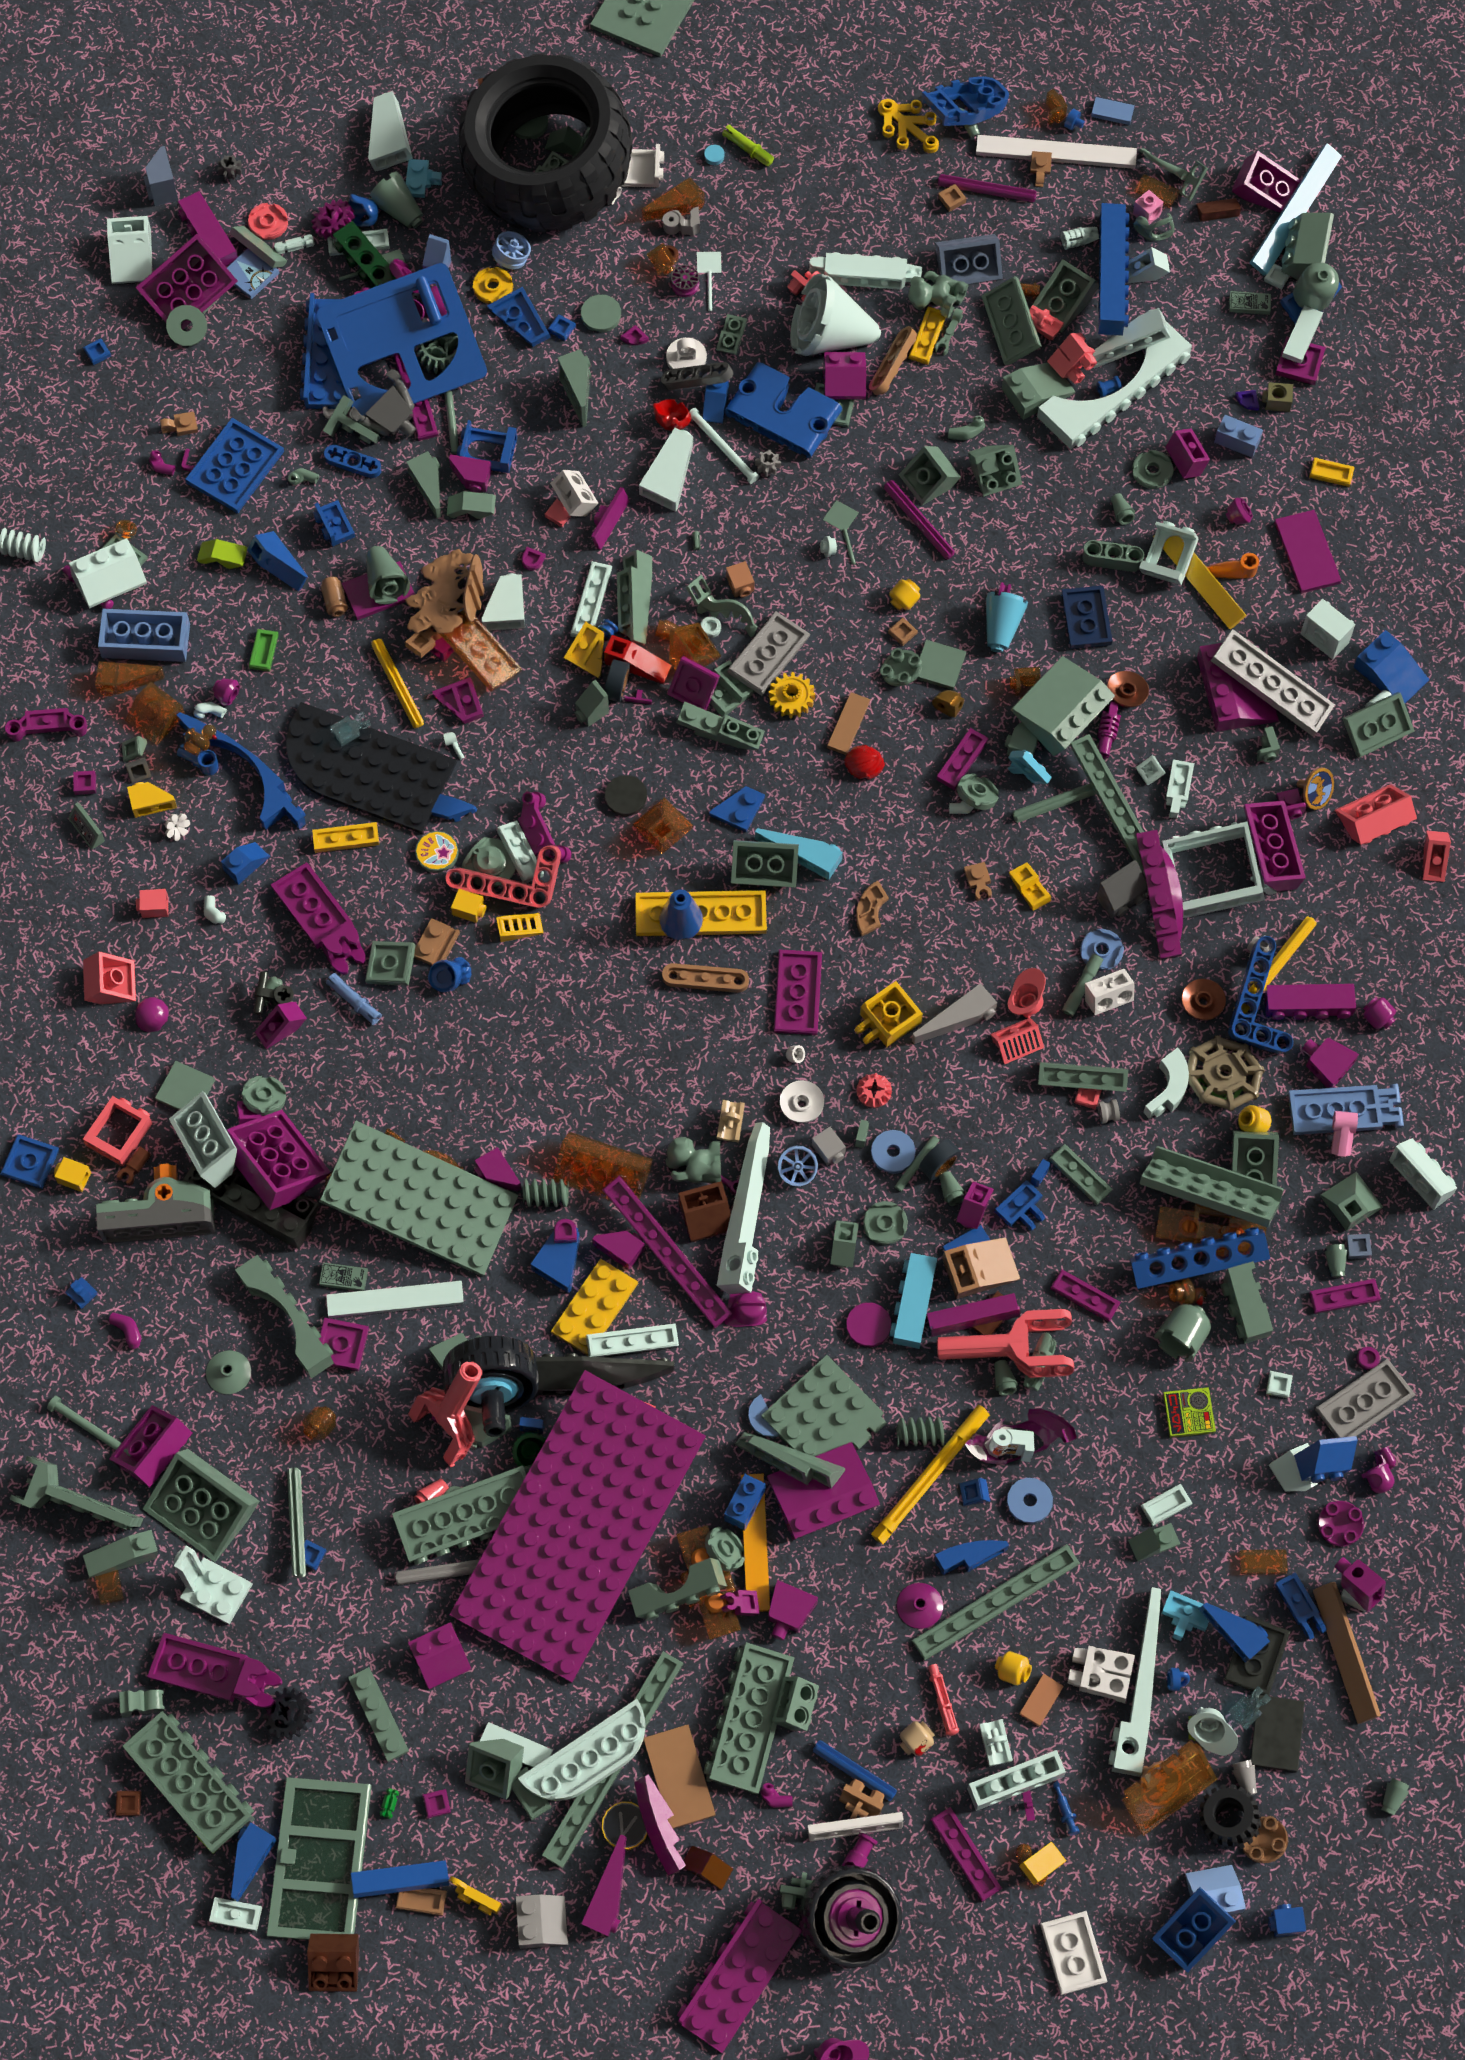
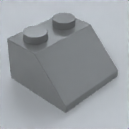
M516 1896L520 1949L568 1945L565 1896Z

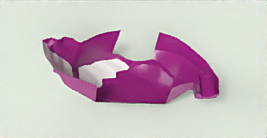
M1038 1408L1029 1409L1027 1414L1028 1421L1017 1425L1001 1426L1004 1421L1003 1419L993 1427L988 1436H976L973 1440H968L965 1445L971 1454L980 1461L992 1464H1007L1021 1457L1000 1460L998 1459L999 1456L994 1455L989 1450L991 1437L994 1431L998 1429L1022 1428L1033 1431L1044 1442V1445L1034 1451V1453L1047 1449L1058 1438H1061L1065 1444L1076 1440L1077 1436L1074 1427L1064 1418L1050 1411Z

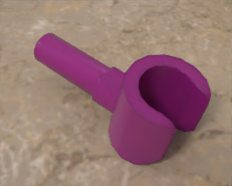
M721 1175L722 1183L730 1188L731 1194L736 1195V1190H734L733 1186L738 1185L739 1180L732 1182Z

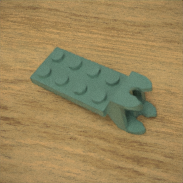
M26 1456V1461L37 1465L32 1479L27 1478L26 1482L30 1485L25 1498L11 1495L10 1500L29 1508L39 1509L49 1500L62 1505H69L70 1503L72 1504L71 1509L82 1513H90L91 1511L93 1512L92 1517L102 1521L114 1520L113 1525L123 1529L128 1528L132 1530L133 1527L141 1526L144 1519L142 1517L59 1486L57 1465L34 1456Z

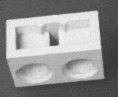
M562 470L550 483L569 516L585 517L598 504L579 471Z
M1125 969L1085 983V1002L1094 1015L1134 1001V982Z

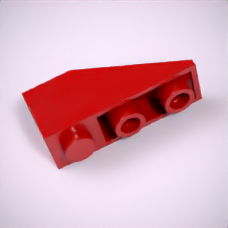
M611 635L604 651L606 665L611 666L613 660L629 663L630 673L661 684L665 683L671 669V665L632 641Z

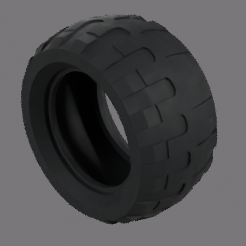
M546 53L532 54L529 57L513 59L496 71L490 72L482 79L481 85L471 92L467 99L466 110L462 112L460 117L459 159L470 188L475 192L480 202L495 216H500L507 224L513 227L530 228L532 232L539 233L557 229L563 231L573 228L572 226L583 221L587 222L593 219L604 206H609L617 197L616 192L619 186L624 185L627 179L629 163L631 161L633 138L630 122L617 91L591 65L585 62L578 63L571 56L563 54L556 56L546 55ZM554 114L571 116L582 121L590 128L589 135L582 149L574 158L558 168L544 172H526L515 169L502 160L504 147L511 135L523 124L537 117Z

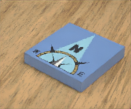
M249 249L245 250L227 267L238 280L234 286L250 299L255 297L279 274V269L272 268Z

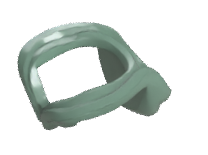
M1167 213L1168 218L1161 219L1152 225H1149L1147 219L1143 216H1138L1133 224L1135 230L1149 241L1166 239L1172 236L1175 230L1173 217L1170 213ZM1167 223L1170 224L1171 230L1159 235L1152 233L1153 229Z

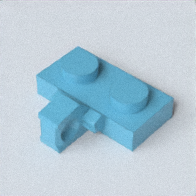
M411 159L408 161L406 185L413 197L425 198L426 188H431V185H442V173L430 170L429 160Z
M1012 751L1008 758L1012 763L1008 770L1011 773L1024 774L1034 784L1049 783L1051 776L1046 772L1045 767L1033 758L1029 751Z
M1170 1591L1161 1613L1173 1618L1171 1624L1176 1625V1629L1172 1638L1181 1641L1185 1630L1191 1632L1193 1627L1205 1632L1209 1621L1199 1610L1203 1604L1174 1591Z

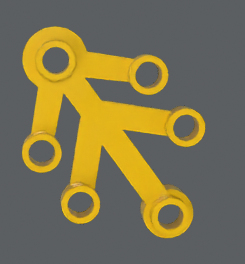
M884 99L878 104V112L884 116L882 134L887 138L894 135L893 117L898 122L897 147L901 150L907 149L909 146V139L906 134L907 129L923 142L925 152L935 153L939 148L938 139L935 136L926 135L914 124L933 126L936 123L937 116L934 112H927L925 116H904L900 113L912 112L913 114H919L922 111V103L919 100H913L910 104H897L892 99Z

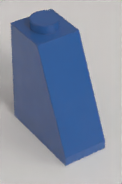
M578 1229L577 1242L554 1243L553 1231L530 1264L533 1272L568 1294L572 1288L580 1242Z

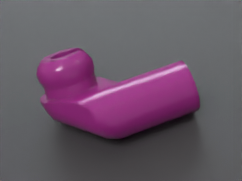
M152 451L149 462L153 470L173 476L175 466L165 464L161 457V452Z
M763 1784L760 1793L770 1807H793L792 1795H779L774 1789L773 1784Z

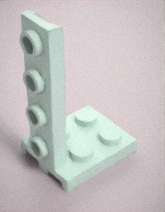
M185 1546L184 1550H180L174 1558V1567L186 1587L180 1597L181 1600L229 1625L253 1584L206 1558H203L200 1562L196 1552L192 1548Z

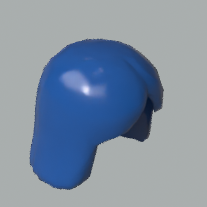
M350 194L349 205L354 210L353 214L355 216L351 221L357 227H371L374 225L379 214L377 204L369 198ZM365 215H368V220L360 221Z

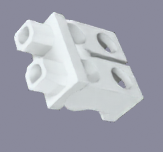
M1088 1646V1649L1075 1648L1072 1662L1083 1664L1084 1670L1081 1672L1070 1669L1068 1683L1080 1687L1079 1691L1125 1703L1135 1655Z

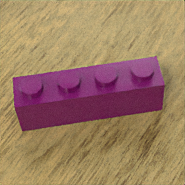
M200 191L178 201V215L182 221L186 220L188 223L186 227L190 235L198 234L226 267L238 258L236 249Z
M1354 984L1267 985L1264 991L1266 1017H1272L1274 1020H1281L1288 1016H1293L1294 1019H1305L1307 1016H1315L1317 1019L1337 1016L1340 1019H1346L1354 1015L1356 1010Z

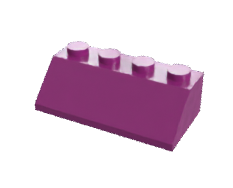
M1285 801L1244 804V811L1264 883L1276 891L1297 889L1306 877Z

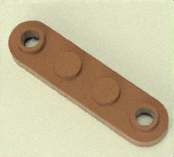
M905 327L897 334L870 382L869 389L875 395H882L888 391L889 385L897 375L900 365L906 359L910 347L915 343L917 333L912 327Z
M671 963L666 965L662 971L663 982L670 987L739 993L745 991L749 986V976L742 969ZM676 974L677 978L671 979L669 975ZM740 979L742 984L737 985L734 981Z

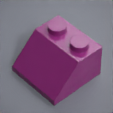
M824 352L823 383L825 396L831 399H866L865 352Z
M451 1622L408 1642L429 1690L471 1670V1666Z

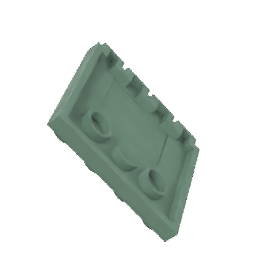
M828 1355L819 1361L761 1415L790 1448L814 1457L850 1442L859 1450L872 1438L871 1434L867 1431L868 1429L876 1434L887 1424L881 1417L884 1415V1412Z

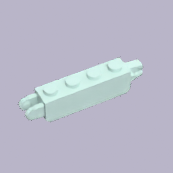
M834 252L826 253V257L815 256L809 261V272L811 274L818 271L831 277L838 285L901 290L905 287V282H910L914 276L921 277L922 267L907 264V259L900 257L848 255Z

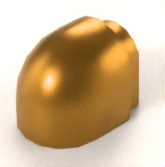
M946 690L935 696L932 704L937 710L949 717L955 718L963 707L964 698L961 697L960 693Z

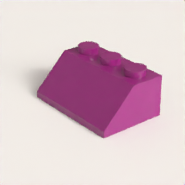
M151 1405L109 1460L137 1481L151 1487L166 1466L171 1463L175 1454L186 1444L192 1432L177 1417ZM124 1449H127V1450H128V1453H129L131 1456H128V1455L124 1452Z

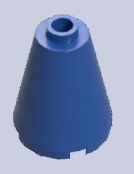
M676 890L662 908L659 921L662 931L668 937L675 940L689 939L699 932L703 922V915L699 906L687 891Z

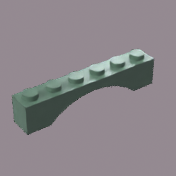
M256 1255L235 1269L238 1278L250 1295L261 1297L274 1303L291 1319L296 1333L295 1354L311 1379L334 1364L331 1355L334 1354L327 1343H321L319 1340L321 1335L316 1327L310 1328L307 1323L309 1318L302 1309L298 1311L294 1306L297 1304L296 1300L290 1292L288 1294L284 1292L283 1288L285 1285L278 1276L273 1277L271 1274L273 1269L266 1259L262 1261Z

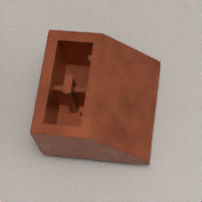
M722 1181L678 1193L679 1205L691 1242L727 1233L731 1214Z
M310 1934L307 1950L309 1991H357L359 1935Z

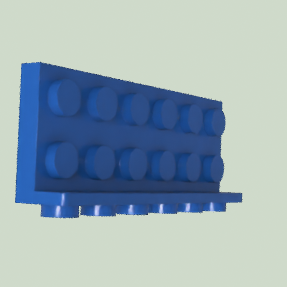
M310 293V300H306V313H309V316L305 318V330H308L307 335H304L303 339L306 353L302 355L305 370L301 371V381L304 383V388H300V400H304L305 409H323V407L336 409L343 395L348 396L317 318V311L320 307L341 299H315L314 293ZM335 328L328 330L332 341L339 339Z

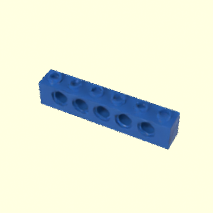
M1252 1227L1246 1229L1245 1233L1242 1234L1230 1232L1224 1234L1223 1238L1214 1240V1237L1202 1239L1201 1243L1193 1245L1192 1242L1179 1244V1248L1171 1250L1170 1247L1157 1249V1253L1153 1254L1141 1252L1135 1254V1258L1130 1260L1137 1289L1220 1271L1252 1261L1255 1263L1269 1260L1270 1254L1264 1230ZM1248 1242L1250 1247L1247 1251L1242 1252L1238 1250L1239 1244ZM1219 1247H1226L1228 1252L1225 1256L1220 1257L1216 1255V1250ZM1197 1252H1203L1206 1254V1257L1203 1261L1198 1262L1194 1260V1255ZM1175 1257L1184 1259L1183 1264L1177 1267L1173 1266L1171 1262ZM1153 1262L1162 1264L1158 1271H1151L1149 1266Z

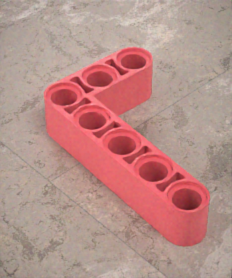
M554 845L545 846L540 850L532 884L463 868L449 870L446 874V883L455 889H462L472 893L541 908L547 906L552 900L561 852ZM548 849L555 853L553 861H548L545 858V852ZM543 870L548 871L550 874L548 882H543L540 878ZM455 872L460 873L462 877L459 884H456L452 879V875ZM475 877L481 878L483 882L480 889L473 885ZM496 882L503 884L504 890L501 894L496 893L494 890ZM517 887L524 889L525 895L522 899L515 895ZM537 892L545 894L546 899L544 903L537 902Z

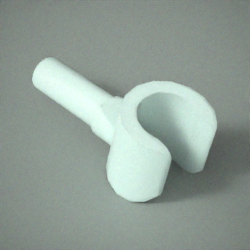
M445 733V745H453V749L460 760L465 758L459 748L455 733Z

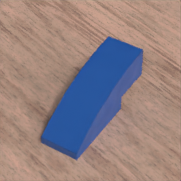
M997 1540L963 1543L935 1554L934 1560L943 1575L961 1565H964L967 1572L1007 1551L1009 1544L1007 1541Z

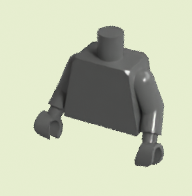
M391 369L385 375L394 382V386L365 413L366 415H361L353 406L349 416L357 422L359 420V423L369 430L383 436L389 434L394 436L401 430L407 437H410L416 431V428L409 422L414 416L412 412L414 403L403 381L399 379L401 377L396 370Z

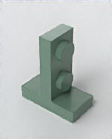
M343 395L323 431L333 437L342 423V429L351 434L353 431L359 433V439L368 444L371 441L377 444L381 438L378 434L346 416L354 402Z

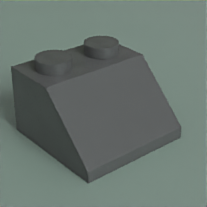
M1132 861L1100 883L1097 900L1112 919L1117 915L1119 917L1124 916L1130 910L1129 907L1134 904L1138 906L1147 899V884L1137 861Z

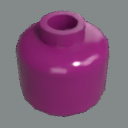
M1375 997L1363 1008L1365 1010L1364 1018L1374 1029L1378 1030L1382 1027L1387 1029L1396 1021L1393 1018L1396 1014V1009L1383 997L1379 999Z

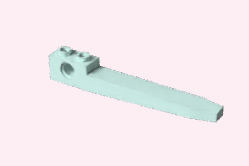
M763 1122L755 1123L748 1141L724 1242L717 1286L728 1294L751 1293L754 1282L758 1250L752 1247L770 1138V1127Z
M1152 1587L1150 1590L1129 1723L1121 1721L1119 1728H1114L1112 1741L1116 1742L1115 1751L1111 1750L1109 1756V1764L1113 1765L1112 1772L1138 1777L1142 1774L1150 1724L1161 1589ZM1126 1743L1131 1744L1134 1748V1753H1125L1122 1750V1745Z

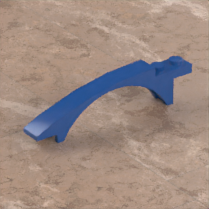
M181 712L177 714L179 724L187 731L183 736L187 739L185 743L189 747L215 746L227 749L240 755L257 771L264 785V804L260 820L265 830L285 815L298 829L306 825L304 811L299 806L295 807L291 803L292 799L285 791L284 782L257 756L229 736ZM214 732H216V740H213L210 737L213 736Z

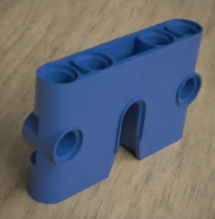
M757 362L746 379L740 382L738 391L724 411L729 418H735V421L746 427H752V430L781 445L785 444L789 446L788 449L800 455L802 453L807 456L806 458L810 459L821 441L827 437L829 429L841 413V405L808 387L794 400L787 411H780L779 409L785 401L790 386L788 384L790 377L761 362ZM820 427V428H823V429H822V430H816L815 428Z

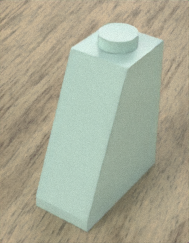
M510 573L500 576L482 617L483 631L525 628L521 574Z

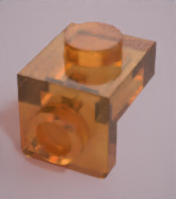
M1055 89L1047 92L1046 104L1051 109L1048 116L1049 125L1063 121L1066 117L1068 106L1063 96L1058 94Z

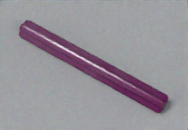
M940 174L938 178L939 186L950 187L956 184L960 190L1028 202H1035L1037 195L1035 190Z
M893 480L887 482L884 485L885 491L940 554L947 560L953 557L954 549Z

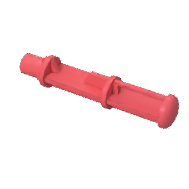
M937 1664L928 1666L931 1675L929 1680L933 1682L938 1697L936 1699L938 1710L941 1713L946 1735H956L959 1732V1728L943 1681V1675L939 1672Z

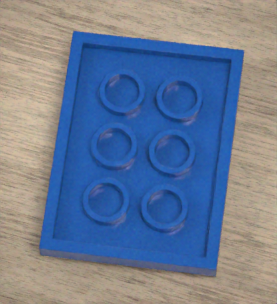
M231 418L185 479L186 484L238 514L284 453V448Z

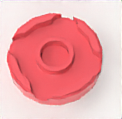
M262 203L250 211L248 227L260 239H275L286 231L288 217L285 210L279 205Z

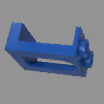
M468 420L466 428L463 427L461 440H463L462 446H458L457 456L480 459L472 457L468 453V447L474 441L503 444L504 448L500 462L486 461L491 462L492 471L509 473L517 442V428L508 427L507 433L472 428L471 421Z

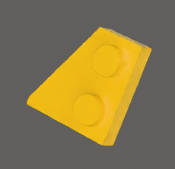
M585 621L564 658L593 676L600 678L604 632Z

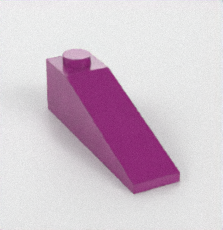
M620 1835L581 1923L606 1936H610L611 1932L615 1934L621 1921L617 1918L620 1910L627 1837L624 1835Z

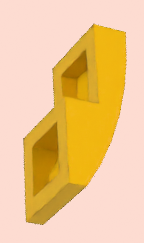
M1028 862L1009 872L1012 881L1033 911L1051 901L1050 894L1039 882V876Z

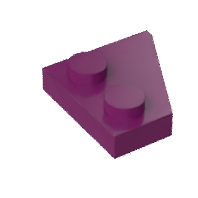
M471 677L432 691L434 697L464 724L484 717Z

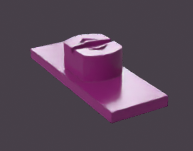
M619 488L609 507L601 505L599 512L594 516V523L597 527L591 537L596 548L599 550L604 546L629 503L624 488Z

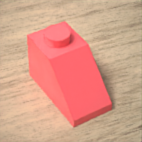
M1426 831L1423 880L1445 882L1451 844L1447 832Z

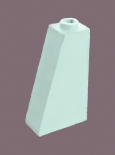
M393 91L374 97L368 158L375 171L413 159L399 102Z
M674 428L639 484V495L675 512L678 509L693 448V436L689 432Z

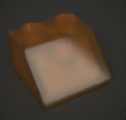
M150 681L136 696L125 722L155 745H158L179 723L177 714L179 712L185 713L183 706Z

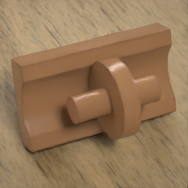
M854 1779L849 1785H845L839 1801L846 1804L845 1809L853 1812L850 1819H855L857 1816L880 1815L884 1806V1794L878 1790H873L871 1795L868 1796L862 1793L865 1786L863 1782Z

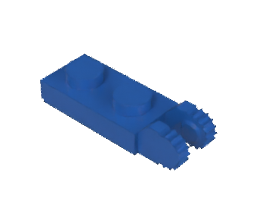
M1296 1573L1275 1583V1587L1307 1639L1311 1640L1314 1638L1313 1631L1306 1622L1311 1618L1321 1634L1326 1632L1327 1629L1319 1616L1320 1612Z

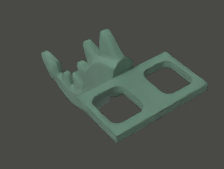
M1145 148L1139 149L1150 161L1175 174L1181 180H1185L1179 193L1189 201L1193 199L1208 170L1206 166L1196 160L1190 172L1155 157ZM1198 165H1200L1202 172L1197 178L1194 176V172ZM1190 183L1193 185V189L1190 195L1187 196L1184 192Z
M702 574L686 586L695 605H698V613L702 614L709 611L711 617L716 618L721 613L725 618H728L732 611L734 618L742 615L740 621L747 623L745 630L750 637L755 635L758 626L754 624L753 617L748 608L736 600L714 599L710 595L712 592ZM699 581H701L703 586L705 587L706 593L703 592L701 586L699 585ZM691 587L695 589L699 597L698 599L694 596Z

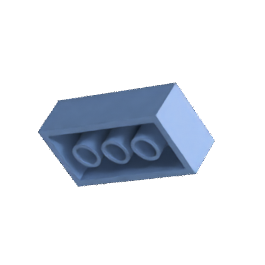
M103 609L98 643L101 657L186 662L190 631L187 612Z

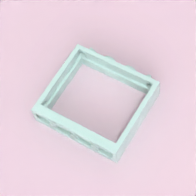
M1234 822L1226 827L1215 826L1208 831H1193L1186 836H1173V839L1162 841L1164 850L1168 853L1174 864L1172 853L1241 837L1245 838L1255 886L1183 902V918L1265 900L1248 822L1239 824Z

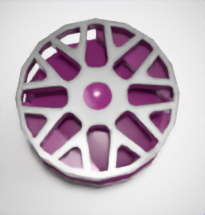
M681 265L675 268L671 274L673 292L681 297L694 295L699 289L698 271L689 265Z

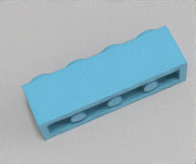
M911 1253L910 1259H905L903 1273H907L905 1281L901 1280L898 1294H902L901 1302H896L894 1315H898L897 1323H892L890 1336L894 1337L893 1344L920 1349L937 1258Z

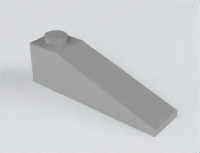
M980 983L912 1034V1042L916 1044L979 1023L983 1019L989 1020L996 1013L997 1001Z

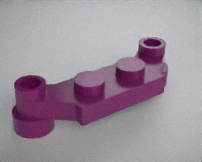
M68 708L25 711V715L20 720L8 721L5 725V731L8 737L18 742L26 734L71 731L81 737L87 733L88 725L84 716L72 715L69 713Z
M536 791L525 792L522 796V813L518 821L534 855L538 856L543 847L554 845L560 849V863H567L571 858V850L566 846L555 845L539 811L546 803L544 794ZM548 849L545 852V856L554 859L555 853Z

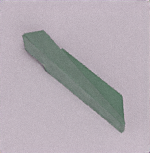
M635 550L622 556L624 570L617 573L618 629L621 633L627 635L631 641L644 645L646 644L652 584V556Z
M744 1432L735 1443V1446L806 1485L813 1478L832 1489L845 1472L844 1467Z

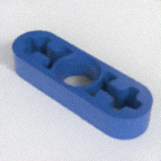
M330 445L324 451L325 461L332 466L368 478H376L381 474V463L376 458L338 445ZM334 452H337V456H334L333 458L330 457V454H334ZM351 458H356L359 461L355 466H350L347 462ZM372 465H375L376 469H372V471H369L368 467H372Z

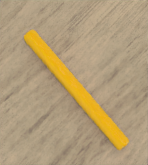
M1307 916L1275 955L1264 990L1317 924L1314 918ZM1252 984L1248 991L1256 994L1257 988ZM1242 1004L1241 1010L1246 1014L1250 1007L1247 1004Z

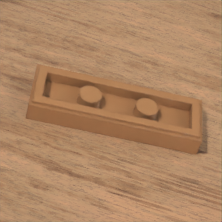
M850 692L827 745L828 749L844 755L848 754L870 704V699Z

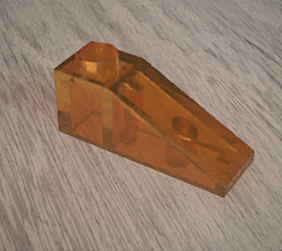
M689 177L642 208V219L645 222L663 219L664 214L672 210H678L681 215L690 214V211L695 207H699L700 210L705 204V193Z
M99 661L95 686L98 693L103 696L122 694L164 679V672L162 666Z

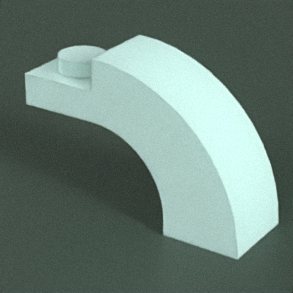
M1178 1047L1160 1062L1159 1068L1166 1076L1167 1088L1145 1106L1143 1113L1149 1119L1154 1115L1156 1117L1160 1116L1166 1110V1107L1173 1112L1184 1097L1188 1085L1189 1071L1185 1057Z

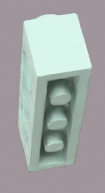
M1057 1750L969 1783L967 1790L977 1811L1063 1778L1066 1771Z

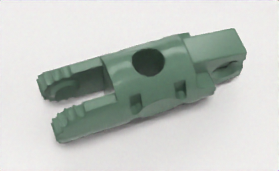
M1042 1333L1032 1356L1053 1355L1057 1342L1052 1339L1049 1333ZM1025 1375L1023 1385L1029 1390L1038 1391L1045 1377L1029 1378Z

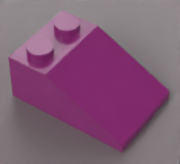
M1257 151L1245 158L1232 192L1248 202L1281 213L1301 180Z

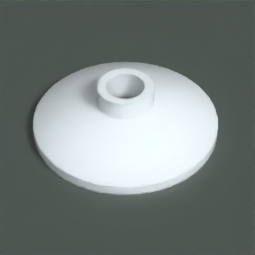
M804 1080L792 1082L782 1091L780 1097L781 1110L787 1118L794 1122H810L816 1119L823 1110V1093L812 1082ZM804 1101L806 1106L799 1107L798 1102Z

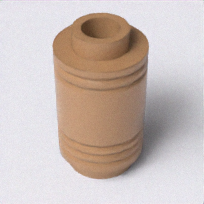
M337 577L325 578L321 584V591L327 613L334 617L342 616L348 607L341 581Z

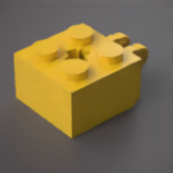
M895 981L864 1002L860 1009V1015L864 1021L857 1025L854 1031L859 1034L870 1027L873 1031L863 1038V1042L869 1044L879 1037L883 1044L888 1047L921 1024L923 1013L897 981Z

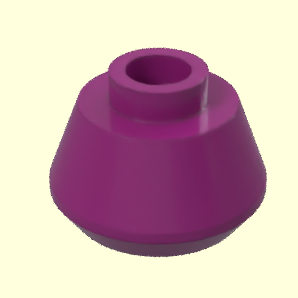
M1235 498L1227 507L1228 512L1226 516L1230 523L1241 525L1251 522L1253 515L1244 499Z
M223 678L216 681L212 691L214 692V697L222 706H228L232 704L238 695L240 685L237 680Z

